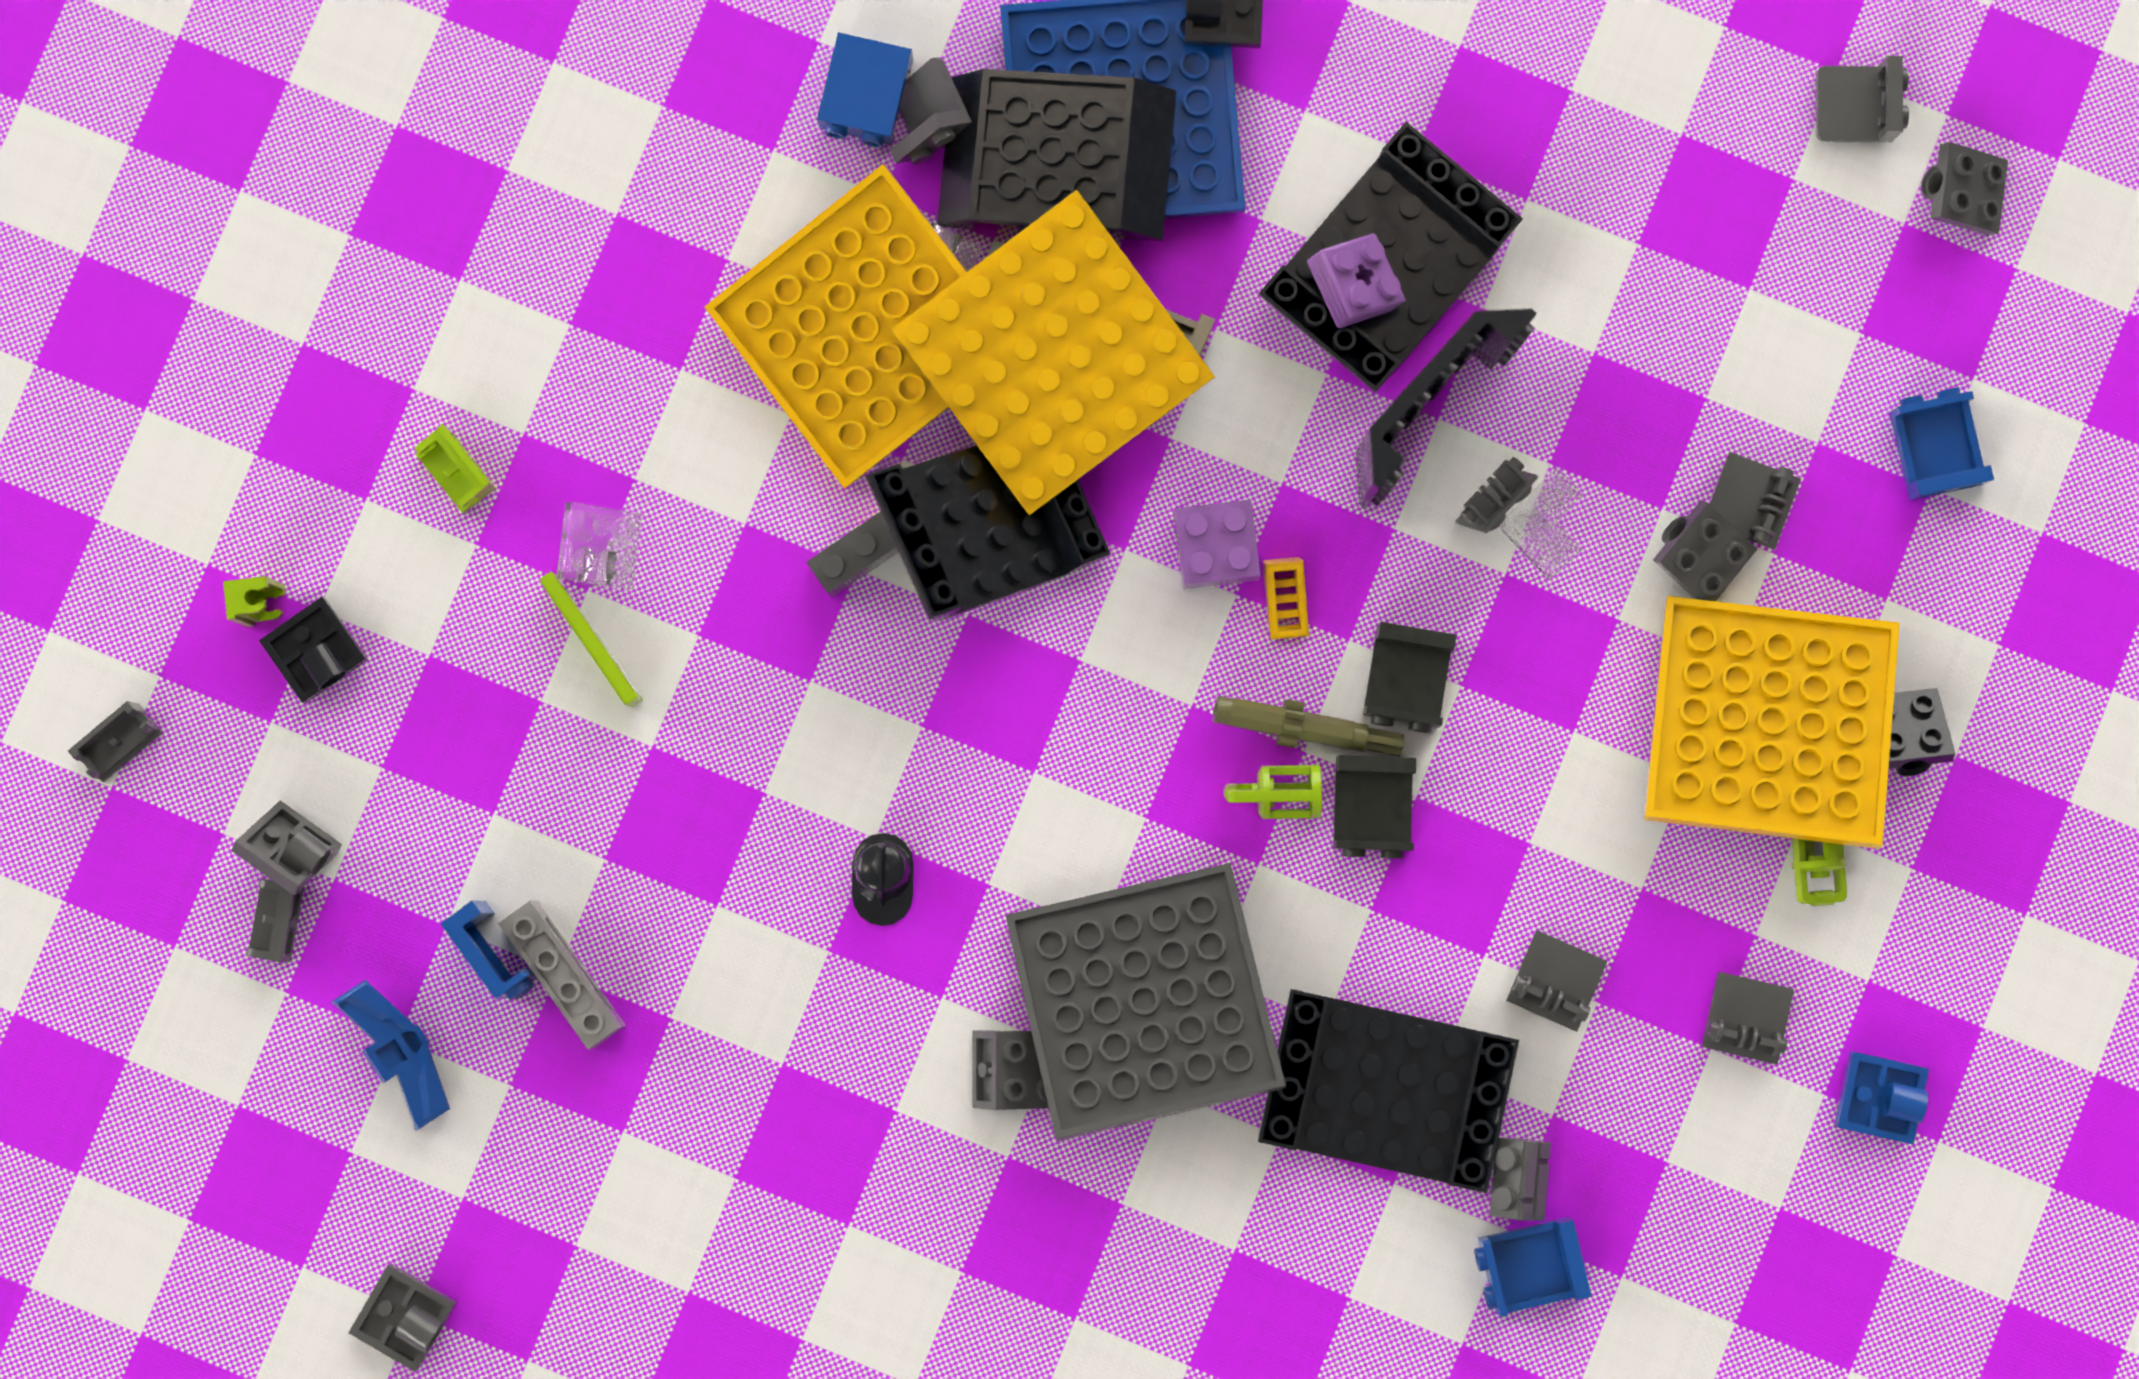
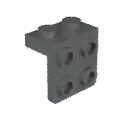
M1887 56L1879 66L1820 67L1816 72L1817 138L1822 142H1893L1903 132V129L1907 128L1909 121L1908 106H1903V91L1907 90L1909 78L1907 68H1903V56Z
M931 58L906 79L899 110L910 134L890 149V153L896 164L912 161L913 165L921 164L932 158L934 153L943 145L954 140L956 135L972 122L942 58Z

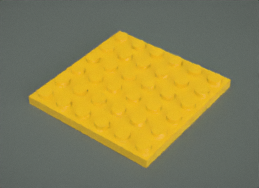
M882 164L704 306V308L845 489L949 408L891 329L967 271L886 165Z
M1078 190L1074 191L891 329L1029 516L1215 378L1214 374Z
M1667 596L1665 600L1644 820L1880 849L1883 845L1900 623Z

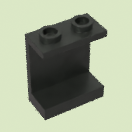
M1380 622L1376 630L1363 715L1370 716L1372 724L1393 727L1394 721L1409 723L1408 730L1422 733H1431L1432 727H1441L1443 718H1440L1450 654L1455 649L1457 635Z
M1338 755L1336 757L1333 849H1342V856L1365 857L1366 850H1381V858L1401 859L1404 858V851H1414V843H1411L1412 781L1413 774L1416 773V758Z

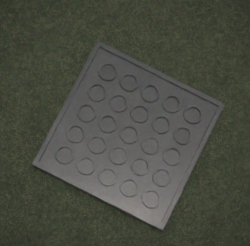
M1231 863L1005 915L1057 1142L1286 1088Z

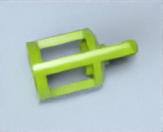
M1320 765L1261 766L1257 773V783L1225 784L1223 794L1227 802L1231 803L1257 802L1258 813L1262 819L1321 818L1322 783ZM1270 775H1308V782L1274 783V777H1270ZM1274 802H1309V809L1270 808H1274Z
M1792 838L1794 861L1792 862V869H1794L1797 901L1801 904H1810L1811 906H1827L1846 900L1845 866H1847V861L1844 858L1843 844L1823 842L1824 855L1814 856L1813 841ZM1830 870H1833L1835 891L1819 890L1808 893L1807 872H1810L1811 878L1830 877Z

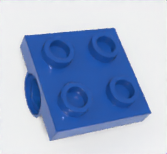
M1850 1051L1834 1127L1914 1145L1917 1126L1923 1121L1928 1105V1092L1925 1090L1929 1069Z

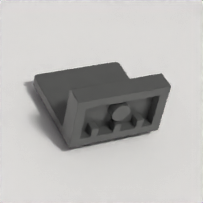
M972 1030V1108L990 1110L1049 1108L1032 1031Z

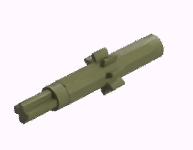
M1219 695L1216 698L1212 718L1213 723L1278 736L1276 745L1294 748L1295 746L1297 747L1298 740L1343 749L1361 752L1369 750L1399 757L1404 748V734L1370 728L1367 724L1304 712L1305 702L1287 699L1283 702V707Z

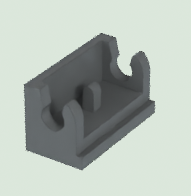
M126 701L72 746L68 753L73 759L81 761L88 768L86 773L89 776L105 782L163 734V732L140 704Z
M260 879V891L246 956L278 962H291L304 887L293 895L272 880Z

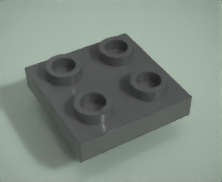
M1952 142L1940 144L1938 163L1926 171L1921 182L1922 195L1927 199L1933 200L1930 219L1988 236L1999 234L2008 160Z
M1700 501L1688 517L1680 516L1666 527L1662 534V541L1665 545L1653 561L1695 599L1717 601L1757 551V548L1709 503Z
M280 800L235 841L231 851L295 895L339 853L342 844Z
M390 1263L374 1287L351 1327L349 1334L416 1372L433 1346L457 1301Z

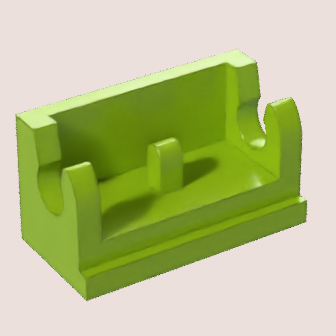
M441 424L436 428L437 430L414 448L417 452L415 455L456 504L458 509L465 514L494 491L496 487L450 429Z
M267 576L223 581L227 620L245 627H252L254 622L275 620L283 615L281 610L267 612L265 608L266 599L285 595L284 584Z

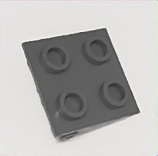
M1729 452L1710 505L1747 540L1775 550L1801 478L1793 476L1794 471L1791 469L1779 467V470Z
M1512 457L1510 461L1504 460L1493 473L1495 479L1489 477L1487 479L1489 485L1487 487L1484 485L1479 487L1481 493L1476 491L1463 505L1465 509L1455 522L1486 534L1489 531L1495 530L1504 522L1506 518L1505 513L1515 503L1524 500L1532 490L1531 485L1539 477L1536 474L1521 471L1524 465L1515 457Z
M1536 930L1506 1001L1577 1032L1581 1022H1585L1589 1015L1590 1007L1588 1006L1607 961Z
M1718 972L1701 1047L1778 1065L1780 1053L1784 1054L1787 1048V1039L1783 1037L1794 989Z

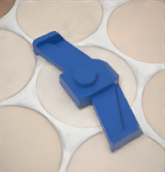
M367 980L362 981L331 1001L335 1007L342 1011L375 1042L361 1052L382 1084L397 1075L415 1131L420 1130L450 1109L429 1049V1041L419 1025H414Z

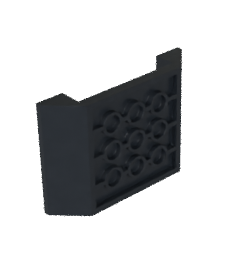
M980 69L951 77L972 122L960 131L954 140L945 144L937 220L938 227L975 229L976 223L1029 226L1074 191L1078 190L1107 231L1122 232L1125 239L1163 242L1176 90L1131 77Z
M1406 121L1381 150L1378 159L1286 266L1282 265L1258 295L1376 393L1493 258L1523 218ZM1374 233L1384 247L1387 260L1394 275L1400 282L1406 301L1390 312L1338 328L1307 264V260L1322 249Z
M1532 308L1475 311L1369 428L1356 451L1359 505L1362 508L1366 509L1371 502L1378 506L1393 490L1404 474L1399 468L1405 459L1391 447L1399 433L1403 429L1406 430L1412 424L1427 402H1431L1446 386L1445 384L1450 380V377L1460 371L1472 354L1490 370L1498 362L1505 366L1535 329L1530 324L1537 315Z
M977 445L903 469L901 464H897L866 475V479L928 619L932 621H943L1058 580L1111 555L1078 480L1029 516Z
M1290 989L1277 1049L1286 1088L1268 1092L1257 1142L1291 1150H1303L1487 1193L1519 1040Z

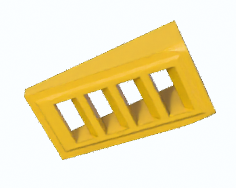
M1300 557L1263 560L1270 639L1309 636L1304 561ZM1274 572H1294V577L1274 578ZM1295 586L1296 593L1276 594L1275 588ZM1297 602V608L1277 610L1276 604ZM1298 617L1299 624L1278 626V619Z

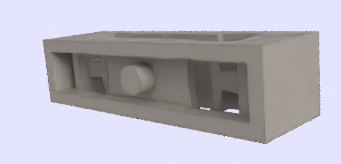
M538 901L527 902L498 923L588 1050L596 1048L626 1026Z

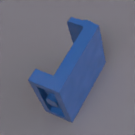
M838 32L817 116L819 128L824 130V134L836 139H846L847 135L861 138L863 144L882 148L883 144L893 145L894 128L907 74L911 72L914 60L912 49Z
M1959 387L1937 392L1936 399L1926 401L1923 400L1922 395L1912 396L1900 400V406L1889 412L1909 500L1982 486L1994 480L1991 465L1984 466L1969 404L1974 399L1973 391L1961 393Z
M471 900L440 924L495 999L508 998L512 1000L515 998L517 1000L535 987L532 980L536 976L531 969H523L515 976L510 974L477 929L478 925L495 914L486 901Z
M1564 1217L1478 1237L1480 1247L1474 1249V1254L1479 1271H1486L1489 1286L1483 1287L1488 1310L1495 1309V1313L1500 1318L1508 1316L1510 1312L1570 1298L1581 1300L1592 1297L1573 1219Z

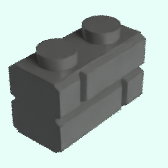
M1499 1137L1494 1158L1490 1216L1522 1221L1545 1220L1549 1176L1548 1160L1550 1159L1551 1142Z

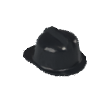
M887 833L871 835L860 843L854 853L852 861L853 904L860 917L871 924L880 926L894 924L902 919L911 907L914 865L912 852L907 844L896 835Z

